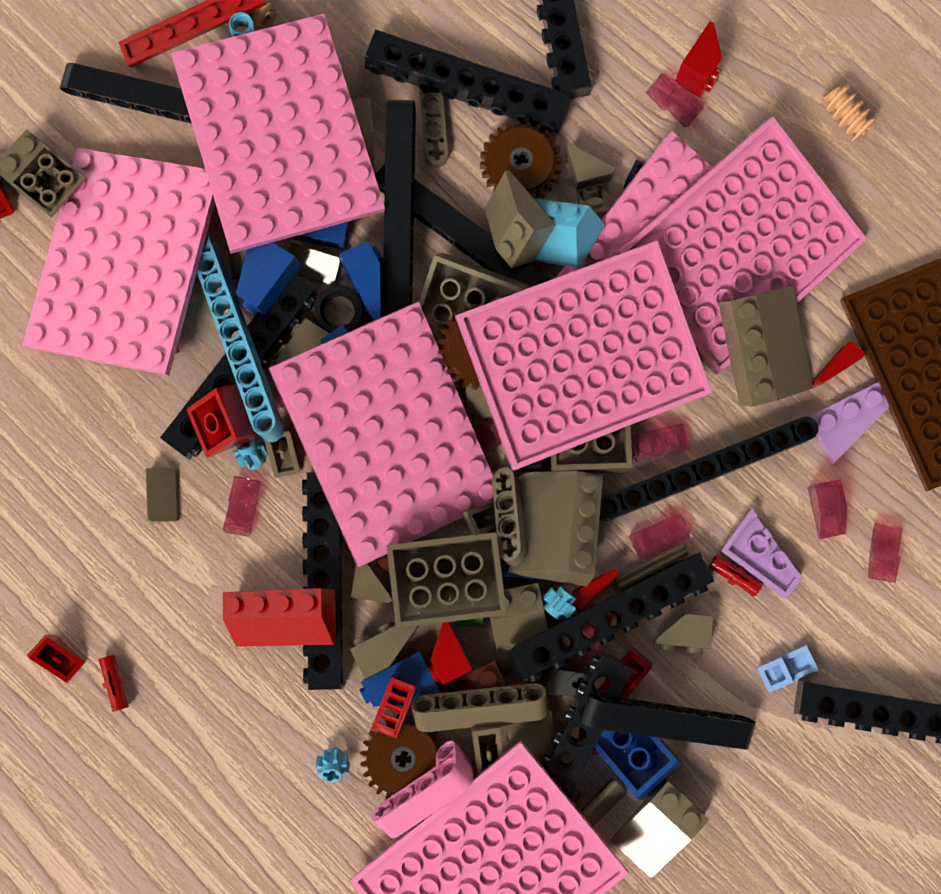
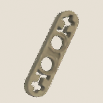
M419 88L425 158L430 166L439 168L445 165L448 160L443 95L440 91L439 94L436 92L428 93V91ZM435 100L440 106L436 111L430 112L425 108L426 102ZM430 125H439L442 129L441 133L438 136L429 135L427 129ZM433 143H438L439 153L444 154L440 155L439 160H435L434 156H429L434 153Z
M504 467L498 469L492 478L499 556L504 562L510 566H517L525 560L527 553L520 480L510 468ZM508 499H513L512 507L503 510L504 502ZM511 522H515V530L510 534H505L506 526ZM512 546H513V547H514L515 549H517V550L514 551V552H513V556L510 557L508 554H511V553H512Z

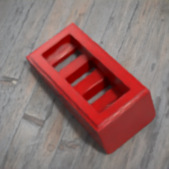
M847 342L813 379V386L822 385L862 359L866 353L854 342Z
M616 569L610 570L593 579L587 587L581 586L570 592L576 598L573 603L576 606V610L581 612L618 576V571Z
M631 647L621 659L632 665V673L636 675L633 679L629 676L626 682L629 685L627 687L624 686L620 697L627 698L653 668V663L634 647ZM631 659L635 660L642 668L639 670L629 661ZM606 678L598 689H607L610 685L609 679Z
M391 677L371 729L397 739L417 686ZM393 687L407 692V698L393 693ZM389 697L404 703L403 708L388 703ZM385 708L400 713L399 719L384 713ZM381 718L395 723V729L380 724Z

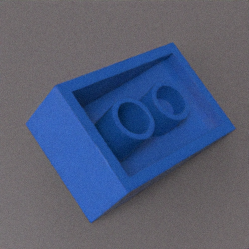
M367 240L339 254L343 269L355 292L359 295L363 307L372 322L383 317V276L381 271L383 258L377 246L371 247Z
M603 730L594 747L633 795L641 800L648 796L683 764L659 737Z

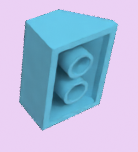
M534 199L556 224L535 261L580 268L605 224L589 205Z

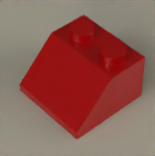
M709 21L681 63L675 79L676 84L698 98H701L705 91L710 93L722 71L718 68L722 61L721 50L715 25L711 21Z
M237 384L215 388L186 409L206 458L245 443L257 435L252 428Z
M449 622L442 623L430 660L432 666L428 667L435 683L441 681L442 685L472 671Z

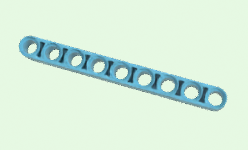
M207 233L197 274L252 428L267 442H275L283 436L284 425L219 247ZM227 309H230L227 314L223 315ZM238 331L237 335L232 337V334ZM247 353L245 358L239 361L240 357ZM252 376H255V379L251 383L247 384L248 380ZM261 399H264L263 403L259 407H256L257 402ZM272 422L270 429L264 431L265 426Z

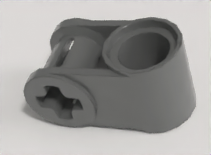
M552 667L543 670L544 676L540 679V685L545 687L547 695L579 698V696L575 695L577 690L572 686V683L577 682L578 677H582V680L587 682L589 677L580 672L566 671V669L562 668L553 670Z

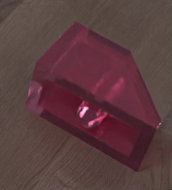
M841 479L814 484L808 487L818 538L824 539L846 534L847 504Z

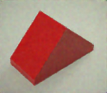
M44 635L27 654L30 660L66 683L85 663L80 656L56 635Z

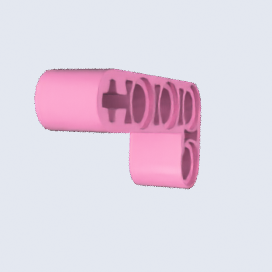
M451 740L444 743L436 753V767L378 805L372 814V820L389 837L396 838L469 789L473 782L472 759L454 741Z

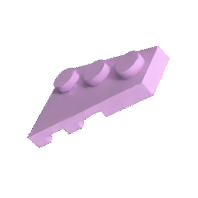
M879 383L873 384L809 416L818 423L819 430L816 437L831 465L889 408Z
M751 508L719 552L737 565L742 566L745 571L763 582L765 586L785 600L802 577L786 554L781 551L773 540L768 529L758 519V515L753 508Z

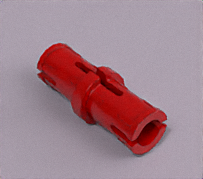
M716 554L709 564L708 568L728 580L727 583L732 586L734 584L753 597L759 593L763 586V582L744 572L742 566H735L719 554Z
M115 655L98 659L105 682L102 685L103 689H107L112 708L111 711L115 712L128 708L129 704L127 703L122 685L125 682L124 678H120Z

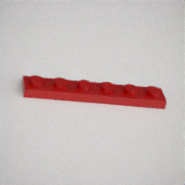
M206 0L118 43L127 66L132 68L229 23L231 16L235 13L243 12L248 14L267 5L266 0Z

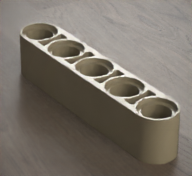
M537 683L427 694L416 697L411 703L416 728L422 732L538 721L544 719L549 712L545 687Z

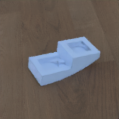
M807 644L757 667L768 693L819 670Z

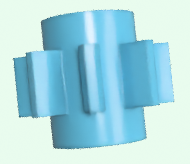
M253 437L247 442L236 446L237 450L234 451L235 459L241 468L247 465L249 469L254 470L260 468L266 462L265 457L268 456V452L262 439L256 441Z
M562 586L557 591L551 587L544 596V600L547 603L543 608L558 620L563 615L569 619L576 610V606L573 605L576 600L575 596Z
M328 748L324 750L323 756H317L315 767L318 768L317 775H321L323 780L333 783L342 780V774H349L350 763L348 762V755H344L341 749Z

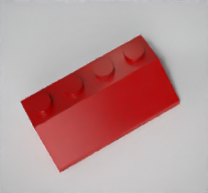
M336 589L223 592V621L236 647L336 645Z

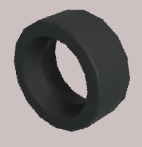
M342 285L330 286L319 294L313 309L316 322L320 328L329 334L339 328L331 325L324 317L325 305L334 297L347 298L354 306V317L350 323L344 326L345 329L350 332L362 325L364 319L363 303L359 295L350 287Z

